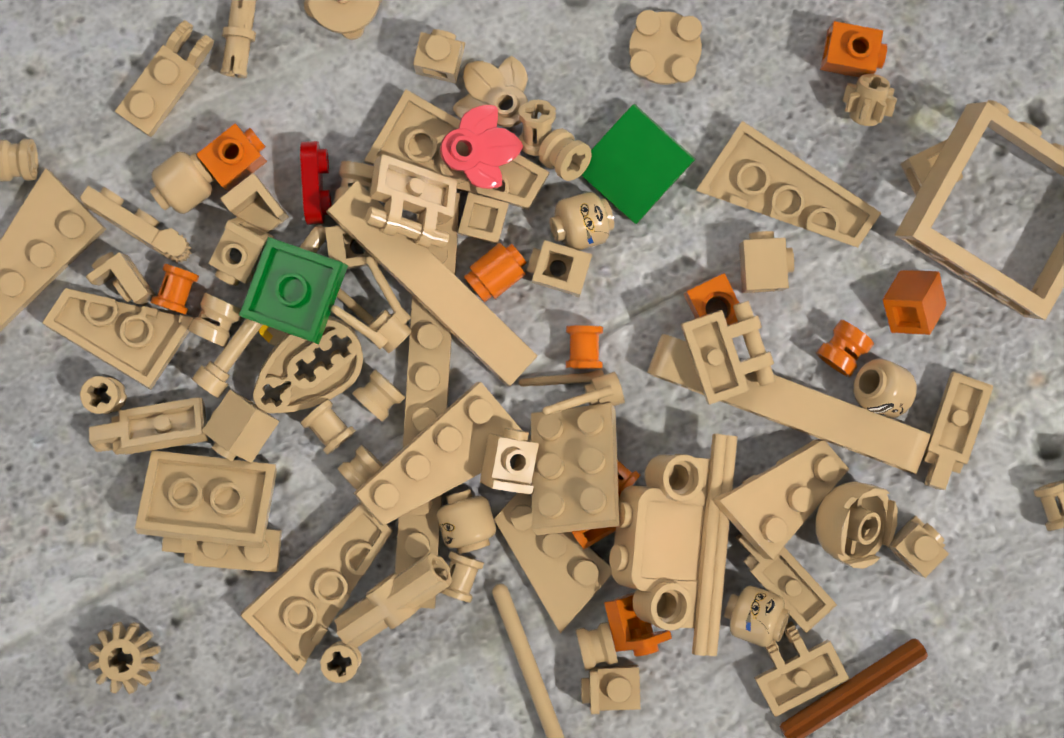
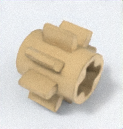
M864 74L857 79L856 85L852 83L847 84L843 97V102L847 103L845 111L850 112V118L860 125L875 126L878 123H882L884 116L892 117L897 102V98L893 97L895 89L890 88V82L880 75Z

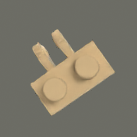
M792 621L787 623L784 633L798 655L784 662L779 652V647L776 641L773 640L765 649L775 667L754 677L774 717L850 679L831 641L827 639L807 649Z

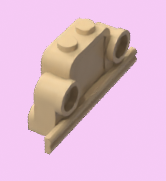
M713 434L710 459L685 454H662L654 457L648 463L645 470L647 486H628L619 496L620 526H616L614 546L609 556L613 578L621 586L637 589L633 596V609L637 617L642 621L668 631L679 628H694L692 654L717 656L730 520L712 499L722 493H728L733 490L738 436Z

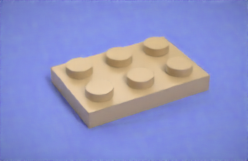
M605 403L574 407L549 415H545L543 412L531 413V441L539 443L531 483L534 486L532 493V530L536 535L620 526L616 410L613 404Z
M151 450L135 525L136 532L143 535L263 548L277 474L276 464L250 463L241 460L230 461L224 458Z

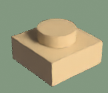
M468 193L458 234L498 244L509 203Z

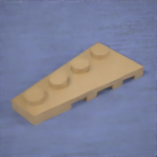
M405 89L364 159L365 163L374 165L375 160L381 154L458 180V190L507 202L510 205L527 210L530 209L548 178L549 171L518 155L509 163L499 166L502 174L501 187L482 189L474 186L463 171H456L448 167L440 154V145L443 138L452 130L459 128L460 120ZM463 142L457 143V153L464 157L467 156L469 152L467 145Z
M744 121L740 123L696 189V191L857 248L881 215L880 211Z
M476 382L353 494L380 525L384 526L479 475L482 472L489 433L503 435L504 428L522 429L483 383Z
M359 502L241 612L240 616L299 675L314 648L328 631V627L351 596L350 594L360 578L364 576L391 535L392 527L389 524L380 525L365 506Z

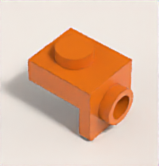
M634 593L604 602L616 652L633 650L634 656H644L659 651V643L672 639L670 631L653 632L651 623L644 622L637 617L633 609Z

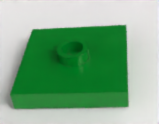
M268 237L239 316L319 345L348 265Z

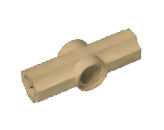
M431 552L400 574L393 573L366 593L365 598L344 610L334 620L337 635L345 645L349 644L356 649L387 627L394 629L416 613L420 609V605L435 597L442 590L444 591L453 582L449 566L442 557H438Z

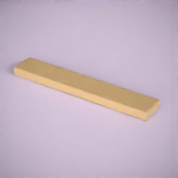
M355 181L326 213L506 386H511L538 355L426 247L415 244L413 238L398 233L390 236L379 232V227L365 223V216L369 207L384 211V206L378 200L370 198V192L358 181Z

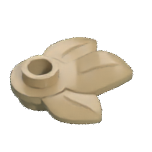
M510 56L503 61L499 68L484 61H474L466 64L463 78L469 94L454 104L453 111L461 119L472 108L481 105H494L498 109L497 125L512 127L521 123L519 120V108L522 104L528 103V99L524 94L528 75L522 63L515 57ZM513 100V106L510 109L501 110L503 102Z

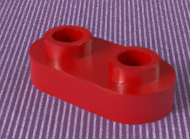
M319 141L301 142L300 162L305 221L307 225L324 224L325 215H329L326 211L332 206L330 190H323L322 174H329L328 150L320 149Z

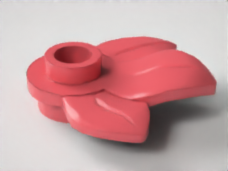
M481 105L466 112L461 118L459 128L449 132L443 138L440 145V154L444 163L453 170L463 171L471 184L482 189L501 187L502 174L499 166L514 160L523 148L522 142L514 133L504 128H497L498 109L494 105ZM458 142H463L467 145L469 150L467 156L464 157L457 153L456 145Z

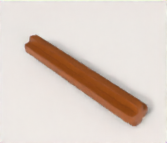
M913 638L782 722L780 725L782 733L786 738L807 737L926 660L928 657L926 649L918 639Z

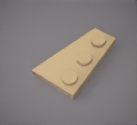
M65 288L42 323L65 339L152 390L190 332L188 328L193 317L178 316L146 306L139 307L118 302L115 299Z
M815 439L777 461L775 466L759 475L749 477L739 487L728 493L718 495L712 501L764 559L773 560L818 507L825 496L846 474L849 468L824 439Z
M516 493L494 520L561 633L612 575V568L590 547L583 549L572 532L536 535L532 530V496L530 494Z

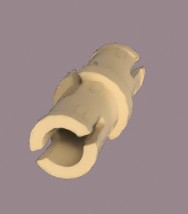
M231 0L228 26L223 27L222 36L226 38L223 64L220 71L222 75L235 78V74H237L238 78H247L250 44L255 42L256 33L252 29L257 0Z

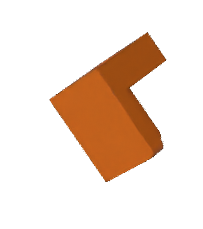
M901 270L882 299L891 333L930 335L946 307V298L939 271Z

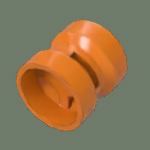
M841 319L833 329L834 336L829 342L823 343L816 352V355L834 370L849 378L857 368L856 361L861 355L867 354L870 351L874 342L857 327Z

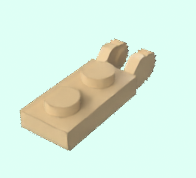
M186 20L181 22L175 31L172 32L166 46H161L115 110L117 114L150 137L155 134L197 76L199 66L214 44V40L205 35L197 41L189 53L187 61L177 55L193 31V25Z
M87 186L81 195V202L87 209L164 257L171 258L172 262L182 263L187 261V258H190L189 255L192 254L190 251L192 248L189 247L190 244L186 242L187 239L183 238V235H179L172 228L165 230L157 229L160 222L140 209L135 214L131 213L121 206L124 200L111 190L103 187L98 192Z

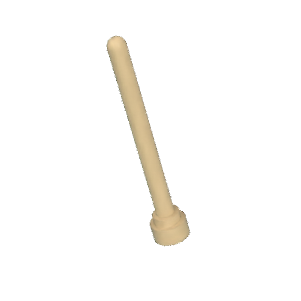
M314 227L299 248L316 253L326 240L325 227ZM246 319L215 362L209 361L206 367L201 365L191 379L204 390L219 398L229 385L226 382L230 377L227 372L259 331L262 324Z
M497 584L494 586L492 594L546 737L565 738L510 592L506 585Z

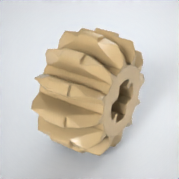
M117 622L112 625V633L104 629L97 634L101 644H93L89 647V652L98 656L99 659L90 662L88 668L90 670L100 668L103 672L96 679V683L99 685L111 679L110 692L117 693L122 685H124L128 694L137 691L138 683L147 686L152 682L148 671L156 672L160 669V663L150 659V656L160 653L161 648L157 645L148 647L147 642L154 636L151 631L142 634L140 637L138 636L140 630L139 623H131L126 631L122 622ZM121 652L124 654L131 653L133 661L128 664L126 661L119 662L117 654Z

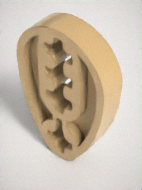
M329 316L319 345L290 334L284 335L272 349L259 372L253 392L254 402L257 407L266 413L295 412L312 408L328 399L331 400L351 387L358 378L363 365L362 347L355 331L344 321ZM337 335L340 339L350 338L347 342V352L342 353L337 349L331 353V364L326 366L322 361L315 364L313 367L314 376L309 378L307 374L300 376L296 374L299 370L298 361L303 359L307 364L311 363L316 358V348L320 347L321 350L327 351L332 347V336ZM286 381H290L280 391L281 400L276 402L273 398L267 400L262 398L265 395V385L269 384L272 388H275L279 385L281 386Z

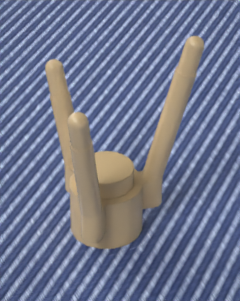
M368 256L366 263L394 313L390 314L385 309L374 318L341 288L337 298L368 326L336 305L332 306L331 311L369 338L379 349L383 348L387 353H390L411 333L412 330L405 324L411 316L401 307L374 258Z
M602 369L590 373L542 376L519 380L521 387L590 382V384L584 385L585 394L544 407L542 412L545 415L589 403V406L612 403L613 406L625 403L617 374L612 372L604 375Z

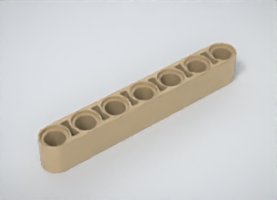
M661 334L647 373L704 395L686 341ZM755 371L744 375L750 391L721 401L913 474H917L931 436L929 433L776 375H774L775 382L759 386Z

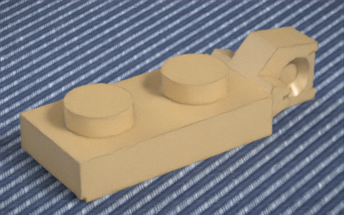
M956 372L950 373L930 431L931 436L923 458L924 462L930 463L924 485L938 490H946L951 472L960 474L963 465L968 464L993 390V385Z
M196 397L119 410V415L112 417L111 423L89 427V442L96 452L113 450L116 455H128L208 441V436L202 432L207 424L205 403L202 398Z
M267 529L263 548L163 537L162 551L184 553V563H190L193 566L277 573L279 571L282 530Z
M742 533L736 537L738 542L750 554L743 560L750 568L748 569L749 572L767 591L783 597L785 609L790 610V617L805 633L811 630L837 606L832 598L785 547L780 550L773 560L764 559Z

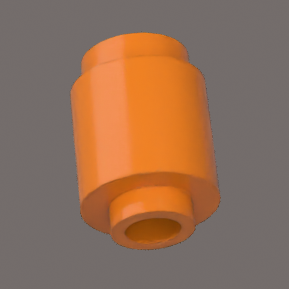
M498 243L469 267L471 271L464 278L485 303L491 297L494 299L498 298L526 274L522 267L527 262L513 244L505 248L501 243Z

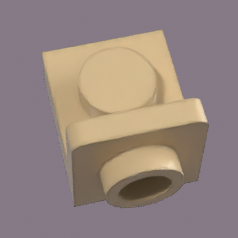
M109 252L97 259L92 264L94 270L86 275L88 281L97 286H101L116 276L117 279L113 281V285L126 302L133 300L134 303L145 305L151 301L152 297L157 296L131 258L120 252L116 255L113 252Z
M600 666L589 670V678H581L582 704L590 703L591 714H600V711L640 710L639 666Z

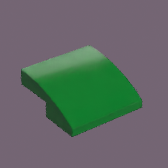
M633 104L591 150L592 157L582 176L632 222L637 224L695 161V158L636 104Z

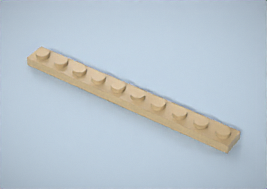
M456 193L453 218L446 224L437 221L436 229L449 233L446 247L440 248L434 245L427 247L455 276L460 193ZM413 295L403 448L448 408L452 333ZM442 494L398 518L395 573L397 575L431 552L439 557L440 526L437 519V511L442 507ZM436 596L420 605V608L435 609Z

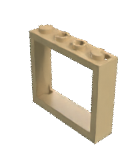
M988 100L987 102L969 103L966 105L896 231L895 236L1026 318L1046 320L1064 288V232L1030 291L931 228L987 127L1064 177L1063 145L1057 143L1050 144L1041 138V130L1029 123L1017 122L1009 117V110L996 101Z

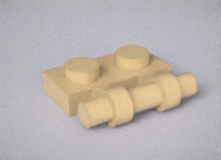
M381 154L374 163L370 198L384 202V211L369 207L365 216V223L379 227V232L390 236L398 233L413 238L415 244L426 248L430 245L445 248L449 240V233L436 229L437 221L446 224L453 218L458 180ZM402 209L419 214V221L415 222L403 218Z
M749 300L733 305L738 322L727 325L723 310L680 324L706 402L709 405L750 391L744 376L745 374L755 371L759 386L776 381L771 368L774 361L771 352H766L758 330L762 328L759 316L753 315ZM743 335L750 358L739 361L732 338Z

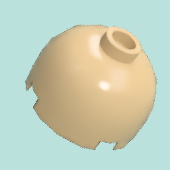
M853 481L833 488L822 500L816 515V535L824 551L834 559L852 568L865 569L875 564L881 558L875 554L882 545L889 547L897 527L898 508L895 501L889 500L887 494L890 493L886 489L873 484Z

